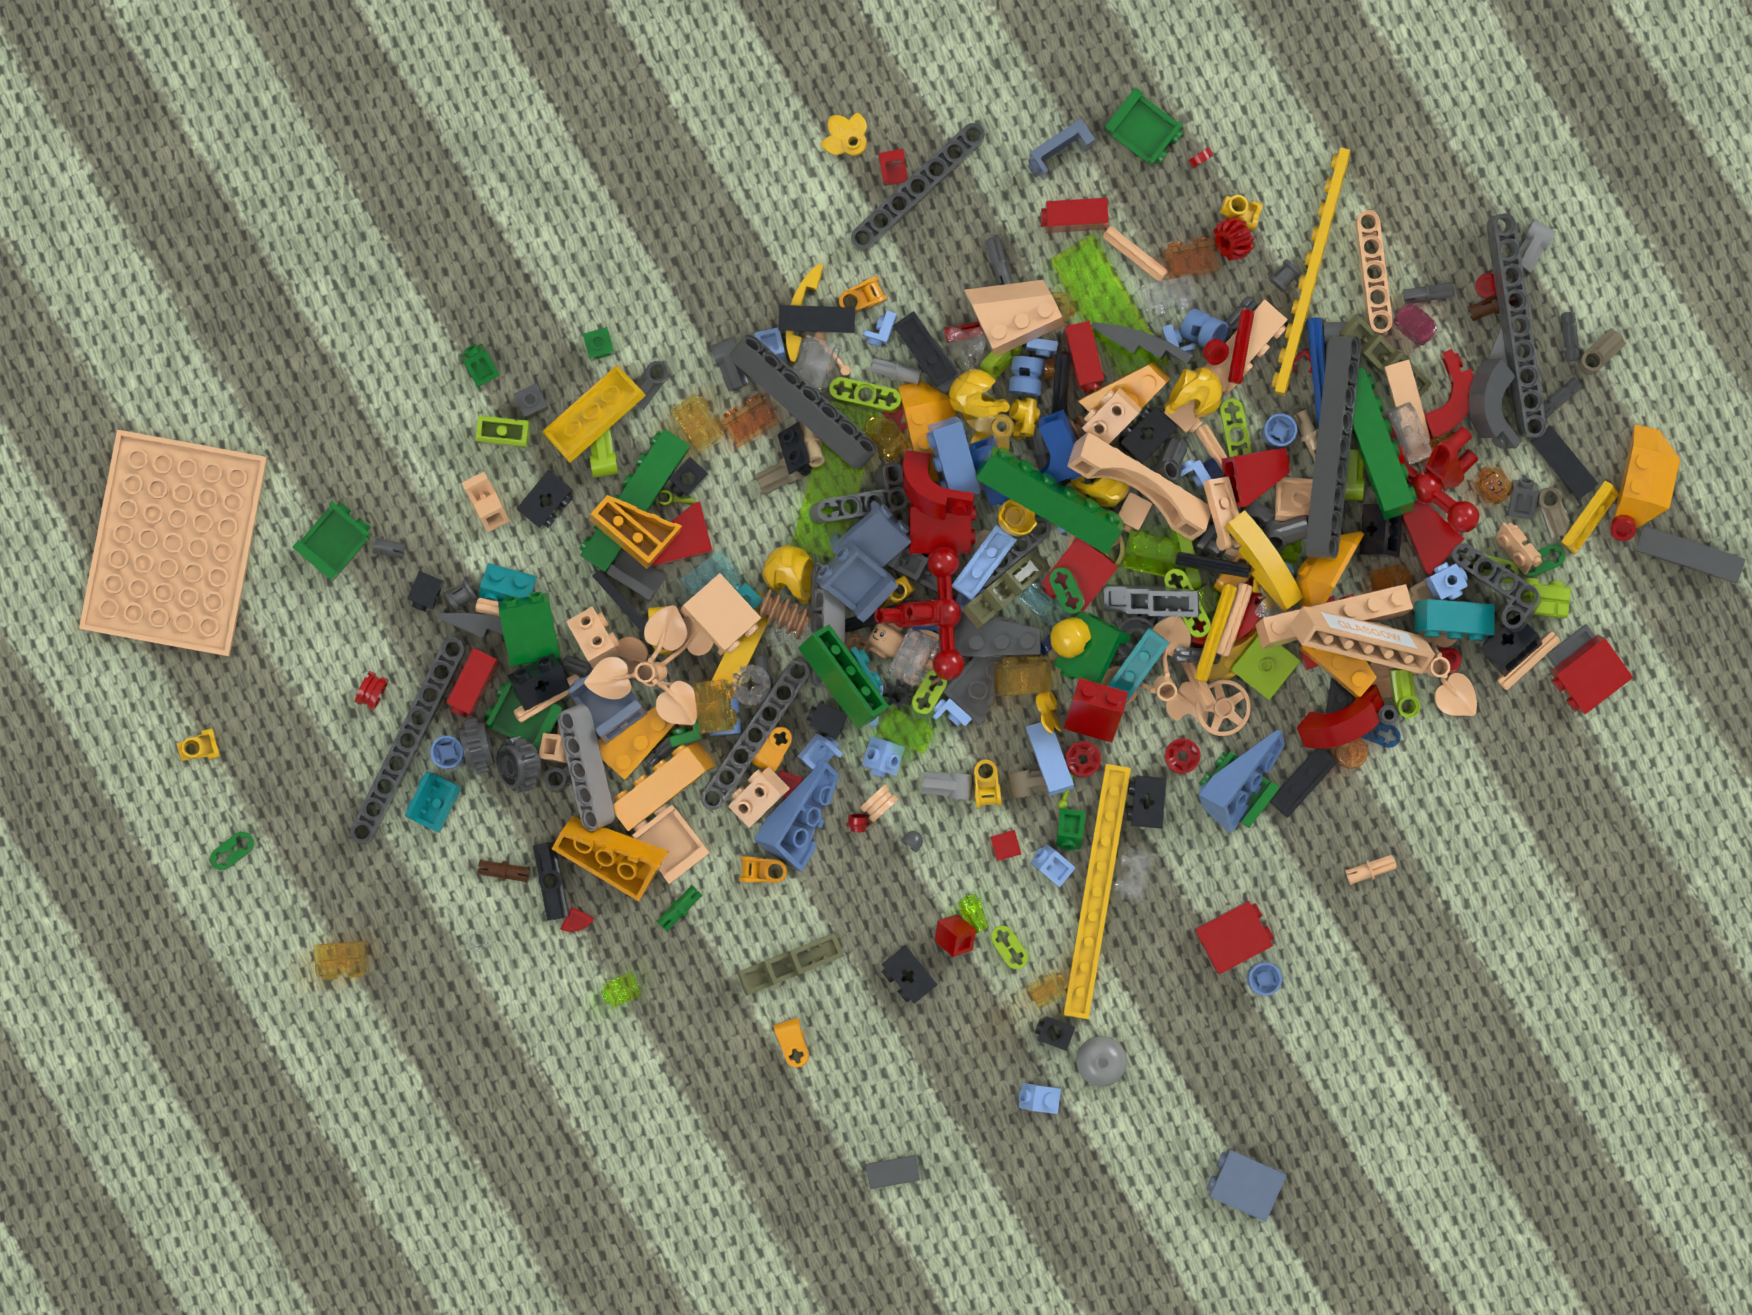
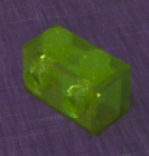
M1130 531L1121 567L1165 577L1167 572L1174 569L1180 542L1173 541L1168 537L1151 536L1142 531Z
M893 709L892 713L887 711L877 736L924 755L934 733V730L930 729L931 724L917 719L916 723L906 719L907 714Z

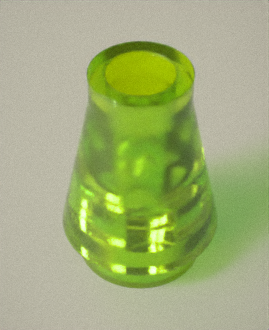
M975 893L967 895L957 902L959 912L976 929V933L989 927L981 898H977Z

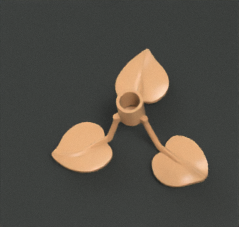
M674 605L667 606L657 611L645 626L644 636L646 642L651 645H658L652 656L648 659V662L638 664L635 672L628 674V665L618 657L604 658L594 667L584 681V684L601 697L621 699L631 692L630 678L636 677L638 681L643 683L653 682L665 691L656 700V710L659 716L672 724L693 725L697 720L699 711L698 699L694 689L683 681H675L668 688L656 679L658 670L653 662L662 647L668 651L676 650L684 644L687 638V627L678 608Z
M690 616L686 619L683 618L687 627V638L684 644L661 663H653L658 670L656 679L667 687L673 684L664 682V679L667 677V668L665 666L686 648L691 654L699 656L709 652L714 645V642ZM633 636L624 637L619 640L620 645L616 648L621 656L618 658L628 665V674L634 673L638 664L648 662L646 660L648 648L642 640ZM653 682L643 683L649 687L656 685ZM691 686L697 695L699 704V711L697 717H699L701 712V698L697 690L693 686ZM678 724L679 726H687V729L692 728L691 725Z
M1168 616L1160 620L1152 628L1170 642L1162 654L1164 675L1157 677L1153 686L1143 682L1139 686L1149 690L1151 693L1156 692L1161 700L1166 701V711L1172 719L1179 721L1184 715L1191 714L1199 722L1195 710L1198 696L1191 682H1183L1177 690L1170 677L1167 654L1173 657L1175 648L1185 647V650L1189 648L1191 635L1180 616ZM1121 666L1108 668L1102 683L1108 686ZM1136 690L1126 704H1129L1136 698ZM1201 710L1202 718L1206 723L1208 711Z
M1440 634V637L1437 638L1424 637L1428 643H1432L1431 647L1435 657H1433L1423 673H1427L1431 677H1441V682L1443 683L1435 691L1434 697L1437 707L1443 713L1452 716H1474L1477 709V699L1471 681L1460 673H1453L1448 677L1450 663L1446 658L1442 657V653L1439 652L1436 646L1449 647L1457 639H1447L1445 634ZM1371 662L1369 666L1377 677L1372 684L1377 685L1381 697H1392L1388 670L1394 667Z

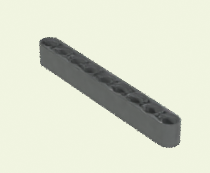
M1503 213L1492 216L1488 220L1487 234L1507 366L1516 376L1510 383L1518 433L1524 438H1537L1546 431V418L1518 232L1513 216ZM1499 219L1505 222V230L1503 232L1497 227ZM1503 244L1509 248V255L1507 257H1504L1501 253ZM1507 269L1513 274L1511 282H1508L1505 278ZM1511 294L1514 295L1517 300V304L1514 308L1511 307V305L1509 304V297ZM1515 319L1518 320L1521 325L1520 331L1518 333L1515 332L1512 327V324ZM1518 345H1521L1524 348V355L1522 358H1520L1516 353ZM1522 370H1525L1528 374L1526 383L1520 379ZM1526 395H1529L1532 399V404L1529 408L1524 404ZM1530 420L1534 421L1536 425L1533 433L1528 430Z
M1332 336L1328 342L1306 537V554L1309 558H1336L1339 551L1361 354V342L1358 336Z
M448 638L441 645L351 827L350 834L355 842L365 844L371 842L375 837L465 656V645L459 639ZM451 643H457L460 646V652L455 657H451L447 653V648ZM444 665L448 668L449 674L447 678L440 680L436 676V669ZM430 688H434L438 695L437 699L433 702H427L424 696L425 692ZM418 711H423L426 715V721L422 725H416L413 721V716ZM406 734H412L415 738V743L410 748H405L402 744V738ZM399 756L404 764L399 771H394L390 763L394 757ZM384 779H388L392 783V789L387 794H383L379 789V785ZM373 802H377L381 807L379 815L375 817L371 816L368 812V807ZM361 825H366L370 833L366 839L362 840L357 836V829Z

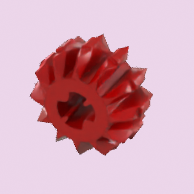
M1239 217L1226 218L1220 221L1217 227L1213 229L1215 234L1213 241L1217 244L1216 249H1219L1221 257L1226 256L1228 261L1245 258L1254 248L1252 241L1255 238L1250 233L1252 229H1248L1247 222L1241 221Z

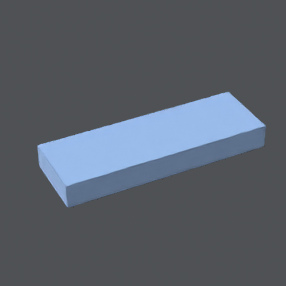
M996 524L952 584V588L972 601L1017 539L1005 533Z
M1041 722L1026 726V732L1049 795L1074 789V784L1055 732L1049 734Z

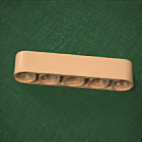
M1366 210L1359 214L1355 221L1367 324L1376 333L1383 335L1392 326V312L1381 225L1377 213L1372 210ZM1364 217L1370 218L1374 223L1373 228L1365 229L1361 225V219ZM1367 242L1374 243L1377 252L1375 254H1368L1364 249V244ZM1370 267L1377 268L1380 272V277L1378 279L1370 278L1367 274V269ZM1371 293H1380L1383 297V302L1381 304L1373 303L1370 299ZM1382 317L1386 322L1385 329L1376 328L1373 323L1374 318Z

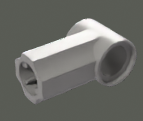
M1535 219L1530 224L1526 235H1524V241L1520 247L1523 271L1529 274L1534 269L1542 252L1546 251L1556 234V231Z
M923 772L921 794L971 800L973 775Z

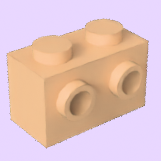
M1121 388L1115 393L1110 390L1101 399L1103 405L1098 410L1093 408L1083 418L1086 423L1082 429L1086 433L1089 432L1099 437L1100 440L1107 444H1110L1142 409Z
M593 606L566 621L592 668L604 658L621 656L616 648L620 645L613 632L608 634L605 628L609 623L602 612L596 613Z
M770 767L762 773L758 769L748 779L751 784L746 789L741 786L732 795L734 801L728 806L748 828L754 825L790 789Z

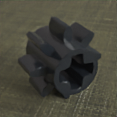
M897 678L895 686L888 682L886 685L890 690L883 693L884 697H889L888 705L897 704L898 710H901L902 703L910 706L911 702L908 700V697L915 695V692H909L908 687L911 683L908 682L903 685L900 678ZM897 687L900 688L901 692H905V696L901 698V701H897V697L892 695L897 690Z

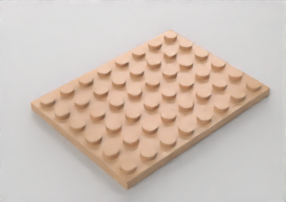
M117 430L79 629L230 657L268 458Z

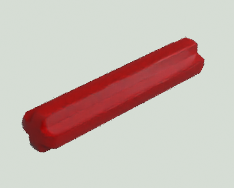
M1242 309L1240 312L1228 382L1233 384H1241L1254 319V311Z

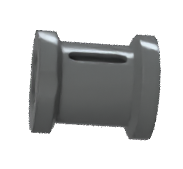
M1285 259L1283 266L1274 275H1270L1268 279L1281 292L1285 293L1287 291L1286 287L1295 277H1299L1302 273L1292 262Z
M466 579L462 581V585L451 592H445L455 611L460 610V606L471 599L476 600L478 598Z

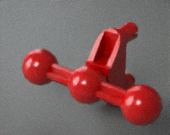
M1461 426L1447 441H1440L1433 449L1428 463L1425 465L1426 472L1420 473L1405 462V453L1398 445L1400 456H1398L1399 463L1406 466L1409 477L1406 479V482L1410 484V487L1413 486L1417 501L1423 504L1433 502L1448 514V524L1457 532L1466 533L1475 529L1480 517L1475 505L1468 501L1456 502L1442 491V489L1446 491L1448 488L1458 487L1464 481V474L1478 461L1476 454L1469 449L1458 458V451L1472 438L1471 433Z
M942 546L934 549L928 556L927 561L929 571L933 576L937 577L938 600L903 603L896 605L894 608L876 609L874 617L877 623H894L897 627H938L940 631V651L933 658L932 666L939 678L950 681L961 675L965 664L963 656L955 650L954 627L960 622L962 611L956 600L952 599L951 576L958 570L959 559L953 549Z

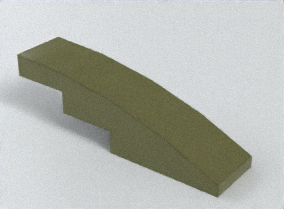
M1356 314L1339 333L1341 336H1358L1361 342V355L1385 377V366L1408 360L1381 334L1376 333ZM1410 362L1419 397H1421L1432 383Z
M1034 548L961 610L978 629L1051 567Z
M832 933L736 973L747 996L841 958L844 954L836 934Z

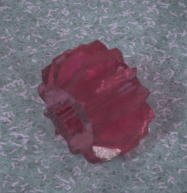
M1409 303L1399 310L1394 319V324L1402 332V335H1405L1415 344L1423 346L1432 339L1438 329L1429 314L1416 305Z

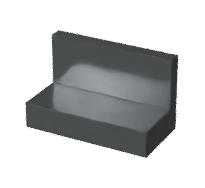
M624 549L614 565H611L607 571L609 576L649 601L652 600L666 578L665 574L652 566L646 569Z

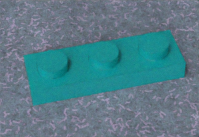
M1149 627L1108 686L1127 691V703L1170 642Z

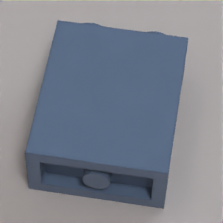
M1079 119L1030 152L1028 167L1035 177L1040 176L1042 180L1046 179L1049 170L1043 162L1075 140L1084 152L1093 147L1095 138L1082 119Z
M876 501L870 503L871 511L843 536L836 532L829 540L832 552L835 554L841 547L851 542L878 565L883 567L911 543L908 533L910 529L903 520L899 519L897 521L887 506L884 504L880 506Z
M851 542L841 547L837 551L835 558L828 565L823 566L815 578L820 588L824 591L827 589L853 610L856 617L863 623L898 587L891 574Z
M589 675L585 678L577 679L572 683L571 688L568 689L569 694L578 705L584 704L589 708L595 730L606 744L647 715V712L632 692L621 699H607L592 692L584 684Z
M1228 1149L1227 1153L1222 1152L1217 1162V1166L1220 1167L1217 1177L1212 1175L1206 1188L1210 1191L1208 1196L1266 1222L1286 1178V1174L1231 1149Z

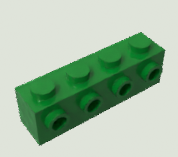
M830 624L813 633L798 647L858 730L874 721L889 707Z

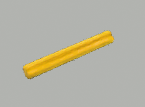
M1225 584L1194 675L1198 681H1208L1237 591L1236 586Z

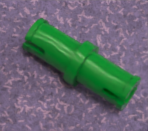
M691 884L677 901L673 900L671 902L672 906L656 922L668 932L682 916L686 917L688 915L687 911L703 895Z

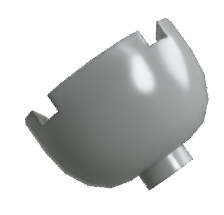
M1106 1036L1092 1037L1084 1042L1078 1050L1076 1058L1077 1070L1082 1078L1091 1085L1099 1087L1110 1086L1119 1081L1125 1073L1127 1065L1126 1052L1121 1044L1113 1038Z

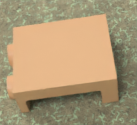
M721 573L713 578L679 610L685 619L690 616L719 648L717 653L720 656L726 651L731 654L740 645L738 640L743 635L747 638L750 637L759 628L756 624L761 619Z
M664 804L654 812L656 817L648 823L645 819L633 828L636 833L632 837L669 851L659 871L666 881L671 884L710 854V852L674 805L668 807Z

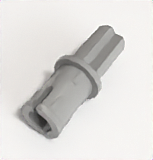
M879 358L873 359L870 368L872 373L891 377L893 381L898 379L918 385L922 372L921 369L918 370L901 365L899 361L893 363Z

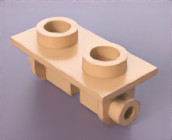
M1505 522L1502 524L1495 536L1498 544L1506 551L1522 573L1527 575L1532 565L1537 567L1543 562L1541 559L1542 555L1531 543L1523 546V543L1527 542L1528 539L1519 529L1518 525H1513V523L1507 525Z

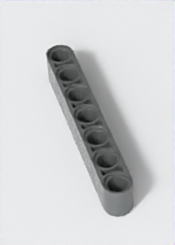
M969 123L962 128L853 230L851 235L852 246L861 252L873 247L982 145L985 135L982 126L977 123ZM971 130L977 131L980 134L979 140L976 142L969 141L966 138L967 132ZM956 147L960 149L962 155L958 159L950 158L947 153L950 148ZM935 164L940 165L943 168V173L940 176H933L930 174L929 168ZM914 182H921L924 184L925 189L917 194L910 187ZM903 199L906 202L905 209L901 211L895 210L892 206L893 201ZM884 216L887 218L888 224L884 228H878L874 224L876 217ZM860 233H865L869 236L870 240L865 245H859L855 241V237Z
M747 334L730 354L732 361L851 467L862 469L877 452V446L871 438L758 338Z
M793 660L786 666L703 789L701 802L705 808L716 810L722 806L809 676V668L804 661ZM796 664L802 665L805 669V673L801 678L791 676L790 670ZM786 685L790 688V696L787 699H779L777 697L776 691L779 686ZM771 706L775 708L776 716L774 719L765 720L762 717V711L765 707ZM759 728L762 731L761 739L751 741L748 738L749 730ZM738 749H744L748 753L747 760L742 763L735 761L733 758L734 752ZM724 770H730L734 774L733 780L728 784L722 783L719 779L720 773ZM710 791H715L720 796L719 801L714 805H710L705 801V796Z

